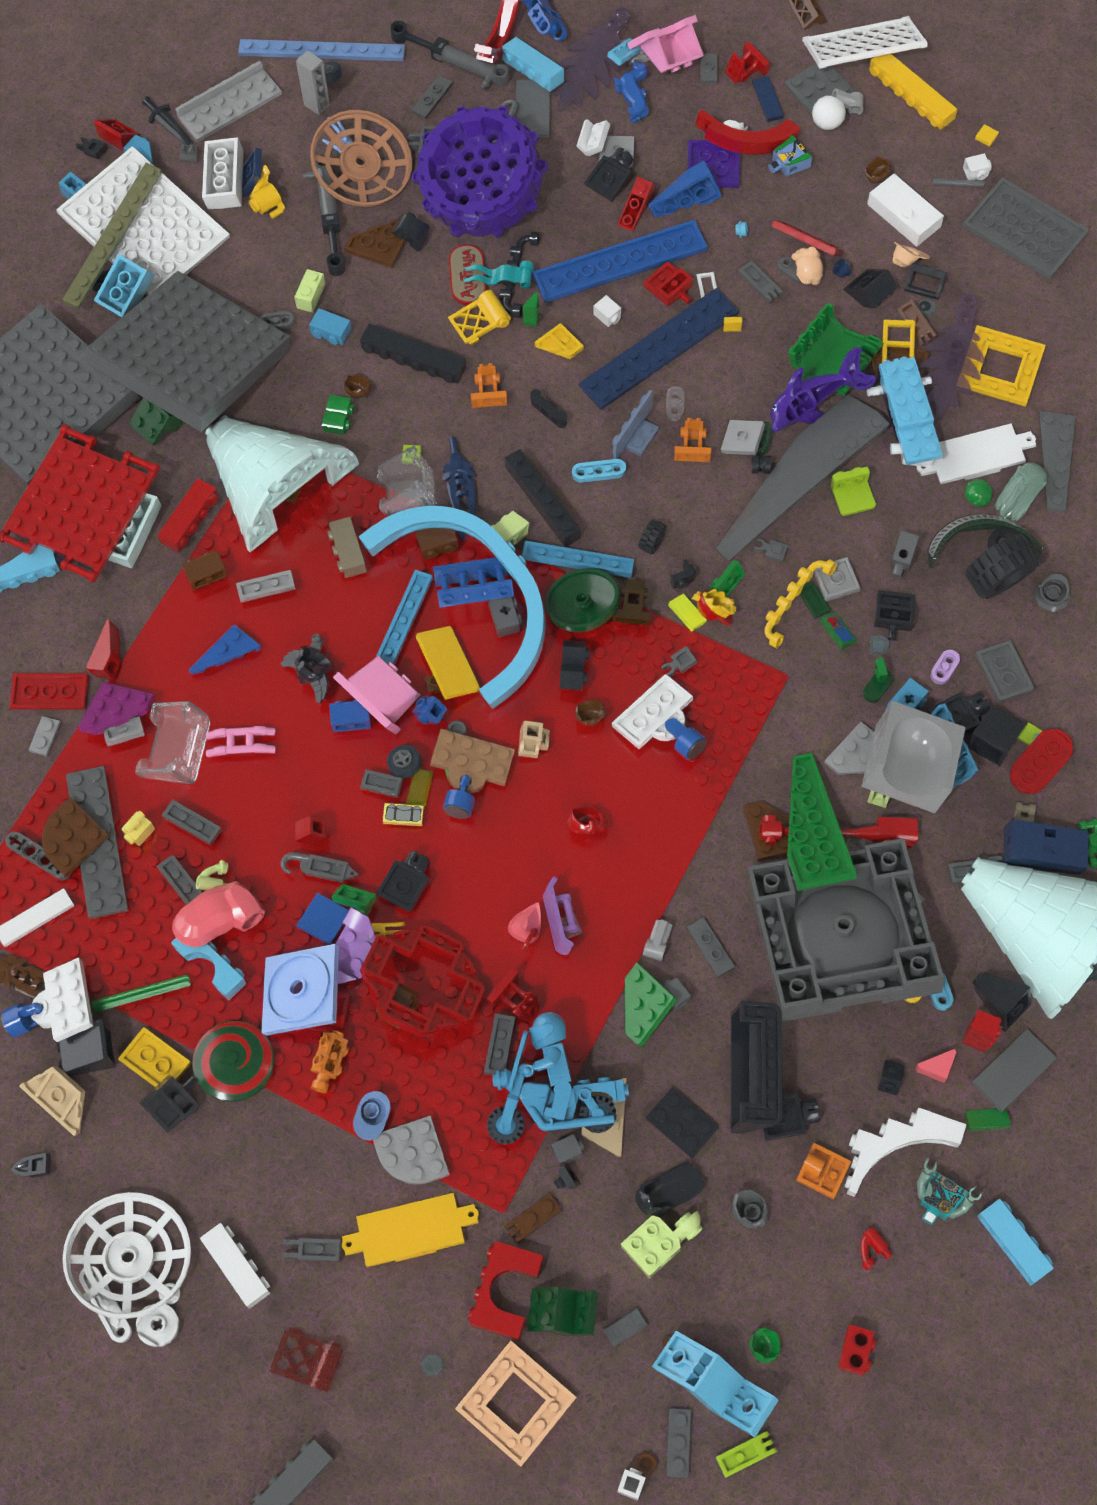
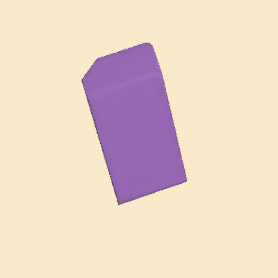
M553 876L543 893V901L555 950L562 955H568L574 944L565 938V933L577 932L579 928L575 921L571 895L555 896L553 887L558 878ZM557 903H563L568 926H562Z

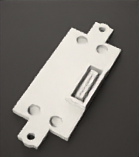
M1007 424L939 442L943 454L942 458L933 460L932 466H926L924 469L921 466H917V471L920 472L921 476L936 473L940 484L960 479L969 480L1000 472L1002 468L1025 463L1026 459L1022 450L1036 447V438L1031 431L1016 435L1012 424Z

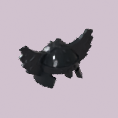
M301 646L300 650L293 649L292 652H288V655L283 657L284 661L280 663L283 667H294L300 683L311 684L315 692L316 702L322 704V699L326 698L328 685H330L327 674L334 670V664L326 655L312 647Z

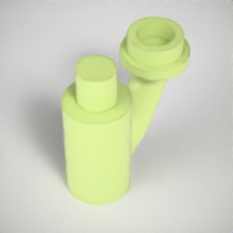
M220 860L219 864L202 871L197 877L196 889L206 891L228 884L223 883L222 879L209 877L217 871L219 875L226 874L228 863Z

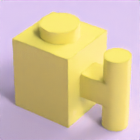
M136 811L122 828L125 835L124 839L130 844L136 843L138 846H141L155 830L152 822L146 819L141 811Z

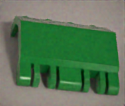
M827 303L824 308L819 310L814 321L809 323L806 331L799 336L795 345L790 347L788 355L790 365L796 371L799 367L804 368L802 378L806 379L819 375L839 373L846 354L854 347H861L859 369L863 372L872 359L869 354L876 355L884 343L873 335L863 336L844 328L835 318L834 305ZM844 385L835 393L844 396L851 387Z

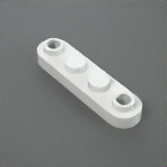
M91 1266L95 1280L97 1282L100 1281L103 1275L99 1269ZM83 1268L80 1272L79 1280L85 1292H87L93 1286L88 1281ZM107 1285L104 1289L111 1292L109 1286ZM100 1293L90 1300L92 1304L101 1309L122 1313L116 1300L109 1299ZM98 1314L112 1340L118 1343H124L129 1340L132 1328L127 1319L110 1318ZM120 1328H124L125 1333L122 1336L118 1335V1330Z

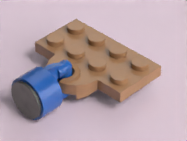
M441 729L430 766L448 770L450 786L452 785L456 789L449 790L446 794L443 805L445 813L455 818L466 819L471 816L475 803V798L470 793L480 791L486 781L505 786L515 749Z

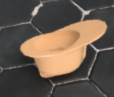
M894 242L897 246L893 253L892 261L900 267H911L912 263H915L919 258L930 259V256L924 252Z

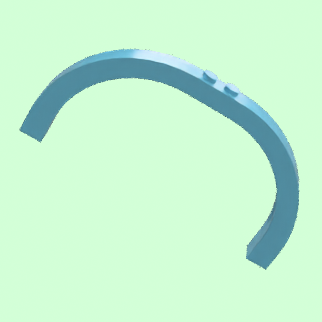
M422 506L406 509L384 518L359 536L361 542L372 556L398 538L417 530L427 528L454 529L473 536L487 546L521 588L526 600L528 614L527 629L522 646L507 668L479 689L483 698L494 709L517 691L526 681L539 659L544 643L546 627L544 606L538 587L525 566L527 564L521 555L517 556L514 553L516 551L514 546L510 542L506 543L489 524L459 509L444 506Z

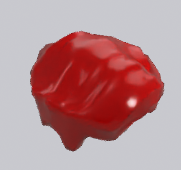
M594 805L590 808L572 809L567 820L568 827L578 834L590 835L608 829L606 817L597 811Z

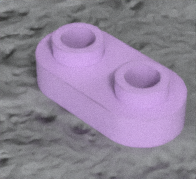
M946 650L942 653L931 671L930 676L934 683L941 685L948 682L960 661V656L956 651ZM946 659H951L953 662L948 663ZM941 673L943 674V677L939 678L937 674Z

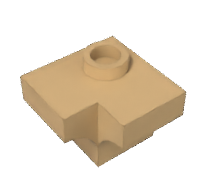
M523 722L520 728L518 756L537 758L539 750H548L550 730L544 729L543 723Z

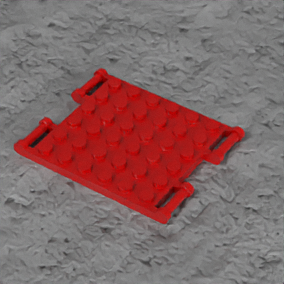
M63 424L60 428V433L3 530L0 531V542H6L20 548L29 555L33 553L37 544L66 556L61 562V569L72 571L95 583L157 476L160 464L156 462L151 463L139 458L130 451H126L123 455V460L118 462L93 451L97 443V437L85 435L71 429L69 425ZM68 435L86 442V445L83 447L67 440L66 437ZM130 462L149 469V473L146 474L130 467ZM9 534H16L29 540V542L26 544L9 536ZM75 560L93 568V571L90 572L72 563Z

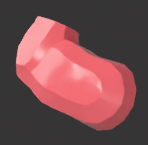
M234 881L221 887L204 891L183 907L172 922V931L176 939L182 944L200 947L215 937L230 931L233 927L241 931L251 929L264 918L265 910L258 899L245 886Z

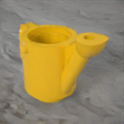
M264 165L261 169V178L250 195L249 205L255 213L259 212L261 215L277 206V209L269 213L270 217L274 219L284 212L285 206L276 188L268 182L270 171Z

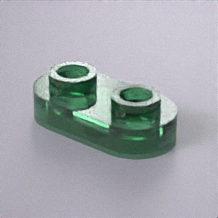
M764 422L763 433H767L762 434L756 454L758 456L765 455L769 451L774 431L769 422Z

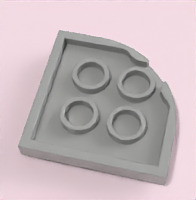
M431 1116L382 1132L376 1139H373L378 1158L384 1169L392 1177L404 1183L426 1184L450 1176Z

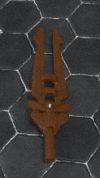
M13 955L5 958L0 957V984L4 982V987L9 990L11 983L15 984V991L35 999L42 992L37 989L40 983L45 984L44 972L32 965L23 967L28 961L27 959L21 958L17 960V957ZM29 976V981L25 983L26 978Z

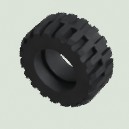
M1015 534L998 542L976 558L966 569L965 577L980 598H993L1010 589L1023 578H1026L1029 573L1033 572L1040 563V555L1025 535Z

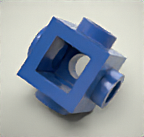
M434 696L421 697L416 702L413 713L423 724H438L447 708Z

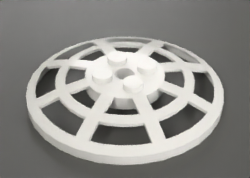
M128 1192L103 1198L86 1209L74 1222L68 1233L63 1251V1270L66 1281L73 1294L83 1305L102 1316L120 1319L143 1316L163 1306L181 1287L190 1266L191 1246L186 1226L176 1211L164 1201L154 1196ZM133 1201L151 1204L160 1208L165 1213L157 1222L146 1216L133 1214ZM125 1202V1215L113 1217L101 1225L92 1217L96 1212L107 1206ZM171 1218L181 1232L185 1249L172 1251L170 1239L163 1229ZM133 1221L144 1223L152 1228L143 1236L133 1232ZM86 1222L94 1232L86 1244L84 1255H71L75 1237ZM125 1222V1232L112 1237L106 1231V1229L115 1224ZM159 1234L164 1242L166 1251L153 1253L150 1242ZM98 1237H100L106 1243L103 1254L91 1255L93 1245ZM130 1252L134 1254L131 1262H124L122 1260L125 1253ZM184 1258L181 1275L175 1286L169 1290L162 1283L170 1271L172 1259ZM166 1260L164 1269L157 1279L149 1272L153 1261ZM71 1264H84L86 1277L93 1286L83 1295L73 1280ZM90 1264H103L107 1274L97 1282L92 1274ZM142 1278L151 1285L142 1292L132 1294V1283ZM112 1280L123 1283V1295L112 1293L104 1288ZM155 1290L164 1296L163 1299L149 1308L131 1312V1301L146 1297ZM100 1293L109 1299L123 1301L122 1313L101 1309L92 1304L90 1300Z

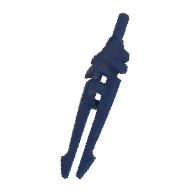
M450 437L451 458L448 464L444 466V473L446 474L443 476V481L451 479L446 485L452 508L461 510L459 497L464 495L467 498L469 513L476 516L474 480L468 478L475 477V473L471 470L470 462L465 461L460 456L456 437ZM462 484L464 488L458 489L457 486ZM455 530L460 538L465 541V533Z

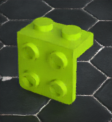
M868 466L863 468L857 467L847 472L840 471L832 475L830 486L842 516L875 508L876 503L868 484L870 474Z

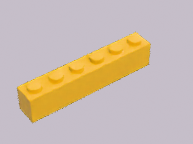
M892 54L877 56L871 59L870 73L874 77L877 76L881 79L886 87L889 86L894 90L898 97L901 96L906 100L910 107L913 106L918 110L920 116H925L932 126L942 130L956 118L957 108Z

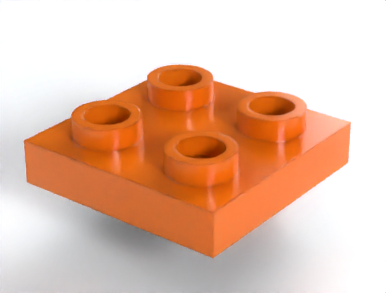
M813 1143L796 1181L834 1200L852 1161Z

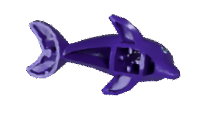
M854 347L846 354L837 374L819 375L802 380L804 368L799 367L790 378L786 390L778 396L770 412L773 422L772 430L778 432L783 427H788L799 421L813 424L825 414L816 410V408L844 385L859 390L871 387L875 383L876 377L874 375H866L860 371L861 347Z

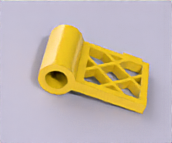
M487 290L476 301L452 314L448 319L464 343H469L471 346L479 341V337L494 328L508 326L511 317L494 292ZM478 306L480 309L479 315L470 314L471 310ZM465 317L464 324H457L454 319ZM469 318L477 319L475 326L467 325ZM480 320L488 321L490 324L485 328L479 327ZM465 329L474 330L473 335L466 338L464 336Z

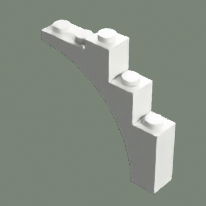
M918 1108L916 1113L912 1112L908 1124L912 1126L892 1119H888L886 1124L882 1123L879 1135L882 1137L859 1129L856 1135L852 1134L849 1146H852L851 1153L859 1156H854L851 1168L854 1171L852 1176L848 1175L844 1186L848 1188L846 1194L854 1197L862 1179L870 1168L894 1150L920 1143H939L958 1148L961 1144L966 1124Z

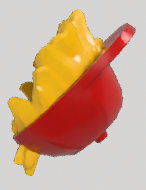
M713 589L711 591H698L697 594H694L692 599L697 601L698 611L705 619L709 621L719 620L726 626L732 624V615L736 612V607L734 606V600L726 597L725 592H717L716 589Z

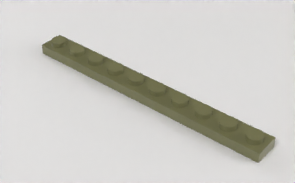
M145 163L63 297L62 301L64 304L77 310L80 309L162 174L161 169Z

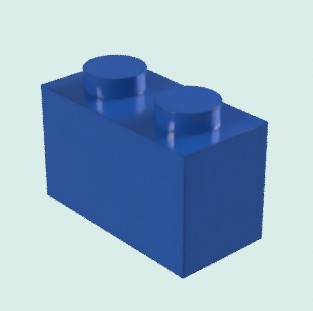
M357 700L353 702L337 701L334 704H330L333 732L371 729L370 712Z

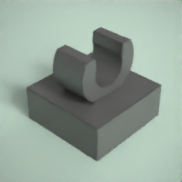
M182 144L180 147V162H198V145Z

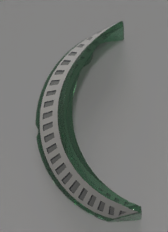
M980 513L959 517L943 526L930 542L927 556L929 567L934 568L940 549L954 534L1002 527L1011 528L1018 534L1025 535L1040 556L1043 552V547L1018 523L999 515Z

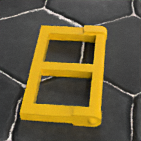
M883 321L884 344L882 346V363L887 360V347L910 348L909 358L914 357L916 321ZM888 327L910 328V342L887 341Z

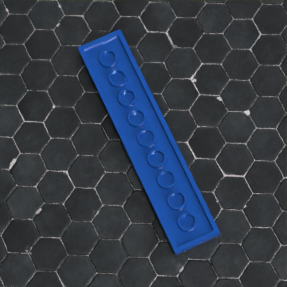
M695 220L533 271L532 276L544 303L664 265L667 261L671 263L707 251V245Z

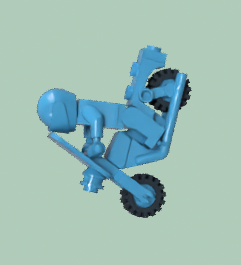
M554 1012L542 1013L535 1019L533 1027L529 1031L524 1030L513 1071L504 1069V1071L496 1070V1074H493L494 1087L498 1086V1090L506 1088L510 1092L505 1106L495 1109L488 1117V1133L493 1140L502 1144L513 1143L521 1137L525 1122L522 1114L516 1109L519 1098L542 1131L585 1127L594 1133L606 1132L616 1121L617 1111L615 1105L607 1097L601 1095L592 1096V1092L607 1093L613 1098L614 1102L626 1101L625 1096H629L628 1083L624 1084L623 1080L611 1081L610 1077L598 1078V1083H590V1079L580 1080L578 1085L572 1087L570 1083L572 1078L564 1045L560 1043V1041L566 1039L565 1021ZM529 1032L532 1045L535 1046L536 1050L542 1048L544 1055L543 1059L535 1061L533 1065L521 1064ZM547 1069L550 1084L554 1086V1093L548 1084L524 1083L525 1077L533 1076L536 1070L542 1071ZM578 1098L584 1101L580 1108V1118L573 1119Z

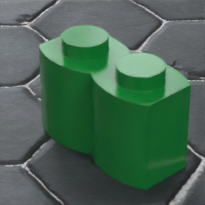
M330 394L322 422L323 432L345 435V431L350 429L351 421L349 417L350 414H354L355 404H352L351 398Z

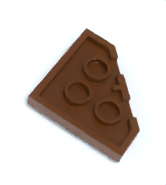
M396 218L386 225L381 226L380 224L368 228V231L358 234V232L352 234L344 250L346 253L393 268L407 240L399 239L391 233L397 221Z
M763 801L743 805L757 859L762 860L787 854L789 835H784L781 840H777L776 845H766L765 840H760L759 826L763 816L776 815L778 816V821H781L784 827H789L790 817Z

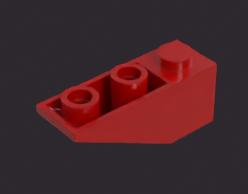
M640 177L636 178L617 226L633 232L653 197L656 189L654 183Z
M107 620L86 669L95 677L113 680L120 665L119 628L110 620Z

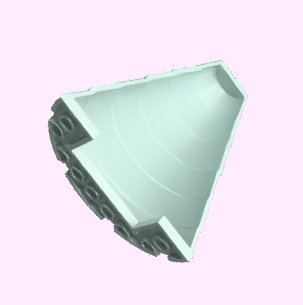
M226 415L221 417L214 426L207 428L205 432L209 450L215 460L220 479H222L227 497H229L249 552L253 551L278 530L273 509L325 468L327 481L333 486L359 465L356 455L345 446L252 425L229 418Z
M978 857L972 865L974 868L971 874L967 873L963 878L962 883L964 885L961 890L977 911L1003 953L1008 956L1024 983L1030 987L1032 996L1037 999L1047 1017L1052 1019L1062 1009L1060 1006H1063L1065 1003L1067 1004L1092 973L1094 969L1092 965L1097 963V882L1063 876L1057 873L1037 871L1032 868L1007 865V863Z

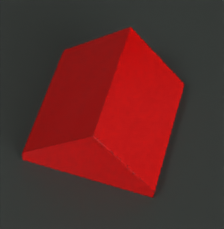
M116 119L94 120L98 137L123 152V148L135 134L141 135Z

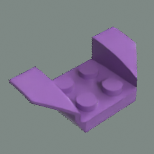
M352 907L342 922L346 926L336 942V945L339 946L338 984L363 977L360 969L376 938L369 917Z

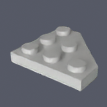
M860 722L827 757L824 764L838 775L864 774L874 732Z

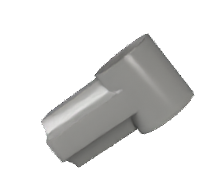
M837 88L833 90L831 96L842 101L849 114H862L864 99L862 93L853 92L850 94Z
M656 920L650 939H647L643 956L662 962L672 924L664 920Z

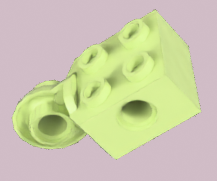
M698 1211L692 1215L690 1212H687L676 1222L674 1226L677 1229L674 1231L659 1217L651 1216L621 1243V1247L650 1279L680 1251V1243L685 1238L690 1241L703 1229L700 1225V1214Z

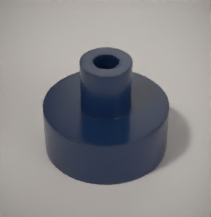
M843 258L839 259L833 267V274L840 278L845 275L849 276L851 274V269H849L850 263Z

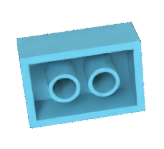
M118 254L94 301L123 317L141 302L155 274Z

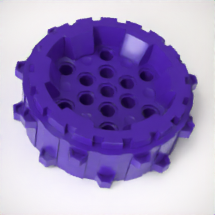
M502 105L498 109H490L488 107L466 109L464 106L458 107L454 115L445 118L434 130L425 132L422 136L425 143L420 150L418 168L412 173V180L415 184L420 185L422 194L425 197L422 202L425 211L432 218H438L446 226L451 227L452 236L459 238L462 234L472 236L492 234L498 238L503 236L505 229L514 226L522 220L526 213L535 212L538 205L535 200L541 190L543 173L548 171V164L546 160L539 159L540 156L535 147L539 141L536 132L531 131L530 128L523 125L514 116H510L508 107Z

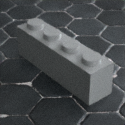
M307 50L296 61L304 105L320 115L330 105L323 60Z

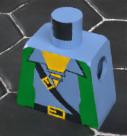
M792 135L773 151V162L768 167L772 173L781 170L785 176L811 167L812 156Z

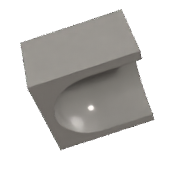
M891 701L876 724L861 787L936 813L953 789L965 727Z

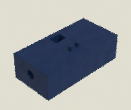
M1012 819L1004 827L1003 863L1080 875L1088 868V831Z

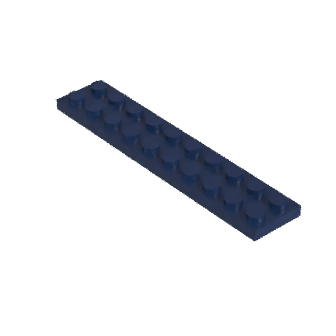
M715 288L581 381L579 387L602 410L722 327L724 317H736L739 311Z

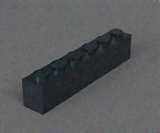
M370 323L360 339L361 348L366 353L378 354L385 360L388 358L392 359L399 365L411 366L415 371H425L428 375L441 377L448 383L455 382L458 384L467 367L466 358Z
M521 449L505 457V468L563 546L567 547L580 539V528Z

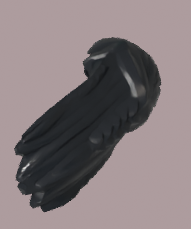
M685 1162L641 1184L635 1195L638 1208L648 1216L662 1217L668 1210L689 1201L702 1192L704 1189V1181L700 1180L702 1173L699 1172L698 1168H692V1163Z

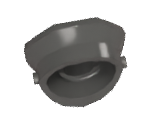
M1052 574L1038 584L1034 592L1038 605L1051 612L1067 607L1070 601L1069 583L1062 574Z

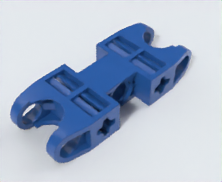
M520 0L527 5L529 9L527 14L541 34H550L552 38L559 42L566 38L567 28L558 12L552 10L548 3L549 0ZM562 29V35L558 38L557 33Z

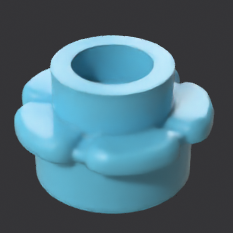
M739 221L735 228L736 235H740V238L748 236L747 222Z

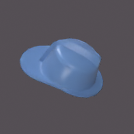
M378 1091L369 1092L359 1102L353 1126L354 1131L361 1139L370 1141L376 1139L382 1133L390 1112V1101L385 1094Z

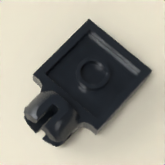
M621 147L617 148L610 157L603 155L584 182L585 186L611 202L614 201L632 176L628 168L634 161L633 156L627 150L623 152L624 149Z
M960 692L932 706L927 712L932 714L938 705L946 704L955 724L965 727V734L977 728L980 723L979 717L985 715L990 707L987 700L983 701L982 698L985 696L982 693L977 692L970 697H965Z
M414 850L409 852L403 862L394 861L376 892L377 896L409 913L412 912L430 881V878L425 875V871L430 865L429 859L423 854L418 855L419 852Z
M797 1092L782 1095V1120L775 1126L763 1129L765 1142L806 1134L805 1127L808 1124L821 1121L817 1099L802 1100L798 1097Z

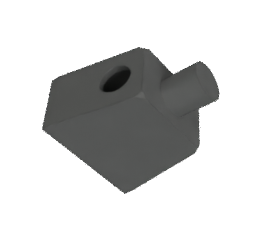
M901 531L890 567H893L891 574L893 577L902 578L904 571L908 572L918 542V535ZM902 550L908 551L906 558L900 557Z

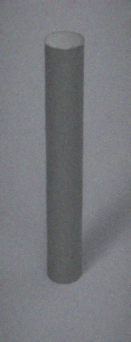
M933 178L932 185L984 188L985 181Z

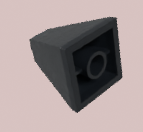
M984 973L982 976L978 975L973 981L976 993L991 1015L1001 1019L999 1026L1003 1027L1002 1030L1004 1032L1031 1006V989L1026 984Z

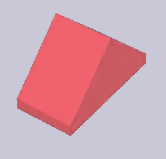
M953 1049L917 1064L915 1069L920 1074L944 1083L950 1072L956 1051Z

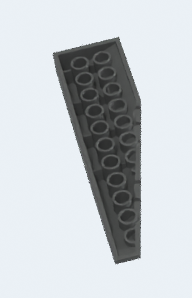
M848 394L795 438L717 546L716 551L729 562L830 479L832 475L836 474L886 432L889 423L876 410Z

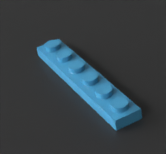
M525 541L522 553L523 559L575 569H598L610 575L628 578L632 576L634 559L530 541Z
M415 570L376 655V657H381L387 664L391 662L395 665L433 580V576L418 570Z

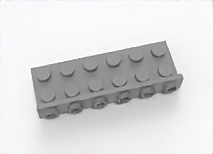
M258 61L218 85L209 88L204 93L195 96L188 102L181 104L175 110L180 122L198 143L282 95V91L265 72L262 62Z

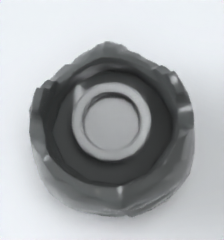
M751 1189L737 1192L732 1202V1214L737 1222L745 1228L765 1227L768 1223L769 1213L765 1199Z

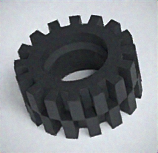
M655 519L650 520L646 529H644V533L641 535L638 548L651 555L654 554L665 536L667 525Z

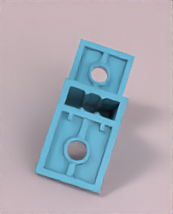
M675 1331L652 1366L659 1373L686 1388L710 1411L753 1437H756L779 1401L772 1394L744 1379L718 1354L678 1331ZM683 1355V1359L677 1363V1359ZM753 1404L752 1410L746 1412L747 1407Z

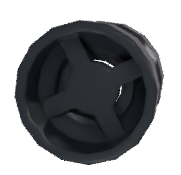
M752 455L751 473L757 474L761 471L764 474H770L771 456L760 458L758 455Z

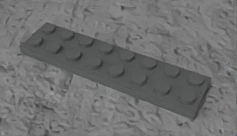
M104 766L66 774L69 797L109 835V838L80 864L89 919L129 911L106 769Z

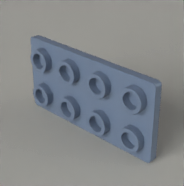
M649 390L647 394L641 397L640 405L633 409L631 418L628 422H624L621 433L614 437L612 441L613 459H619L625 449L641 457L659 431L658 426L645 420L653 409L652 390Z

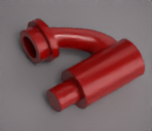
M874 1226L862 1235L860 1243L863 1261L862 1269L864 1268L868 1271L876 1264L874 1257L869 1258V1245L878 1255L882 1254L886 1260L893 1255L888 1249L890 1245Z

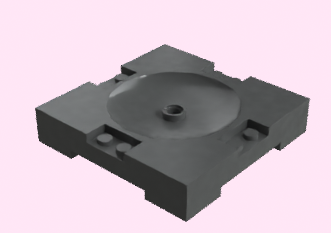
M904 838L865 845L864 850L849 852L857 874L856 879L801 891L797 889L787 860L748 867L749 887L767 954L777 1004L782 1012V1022L842 1011V1007L881 1000L883 1004L942 993L944 975L935 944L931 940Z

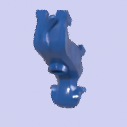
M632 59L631 62L632 71L625 72L620 79L613 78L617 93L623 92V98L631 106L628 107L632 124L641 120L649 113L645 100L647 98L644 88L640 89L638 86V82L647 77V66L643 62L638 63L635 59Z

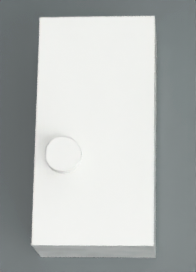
M238 137L205 141L202 198L207 209L241 206L243 148Z
M895 174L891 175L869 193L868 205L916 247L941 228L944 215Z

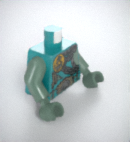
M926 1158L924 1163L925 1169L922 1170L917 1181V1194L921 1200L920 1205L927 1209L922 1220L933 1225L937 1217L946 1220L947 1218L954 1219L965 1214L975 1203V1200H979L982 1197L983 1191L979 1196H976L973 1190L977 1186H973L968 1192L936 1172L937 1161L933 1167L928 1166L929 1158Z

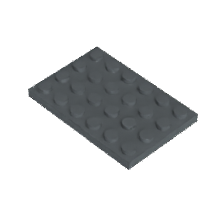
M1003 177L964 221L962 226L1048 280L1054 276L1089 233V229Z

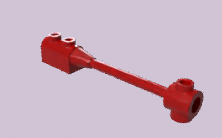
M765 815L762 817L759 826L760 840H765L766 845H776L777 840H781L784 835H789V827H784L782 822L778 821V816ZM878 817L875 826L860 827L858 829L840 828L842 836L858 837L876 843L904 838L907 849L913 848V844H917L918 840L917 818Z

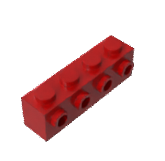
M198 478L158 533L161 544L178 553L187 546L189 538L192 534L196 533L202 519L207 517L211 506L215 505L218 501L216 487Z

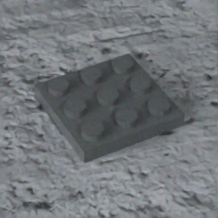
M817 63L784 82V86L811 115L817 100L824 96H831L835 88L850 94L855 92L832 66L819 69Z

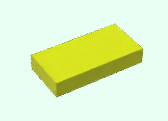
M684 593L668 604L691 632L707 621Z

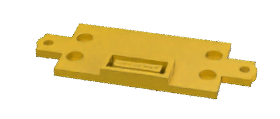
M454 1193L356 1216L359 1232L342 1236L343 1241L341 1245L346 1256L363 1252L366 1267L391 1261L398 1262L437 1252L436 1250L464 1244L461 1227L478 1224L479 1214L474 1204L457 1208ZM470 1213H474L473 1217H469L468 1215ZM347 1243H352L350 1247L346 1246Z

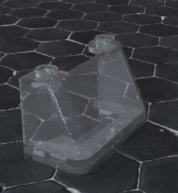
M415 445L378 465L377 478L382 484L386 485L387 499H380L379 504L383 514L393 515L415 507L437 506L434 473Z
M190 701L153 703L150 719L157 726L149 760L146 758L140 759L136 765L135 774L147 779L193 784L197 778L206 742V733L210 725L209 717Z

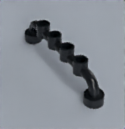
M532 231L531 235L522 236L517 241L516 246H511L510 256H513V259L508 260L507 265L519 267L524 243L530 242L531 246H538L540 233ZM503 280V285H506V288L501 289L499 294L502 305L508 313L513 314V318H521L522 304L514 303L513 307L509 305L515 283Z

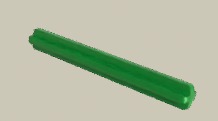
M182 975L92 1001V1007L95 1012L190 986L191 981L188 975Z

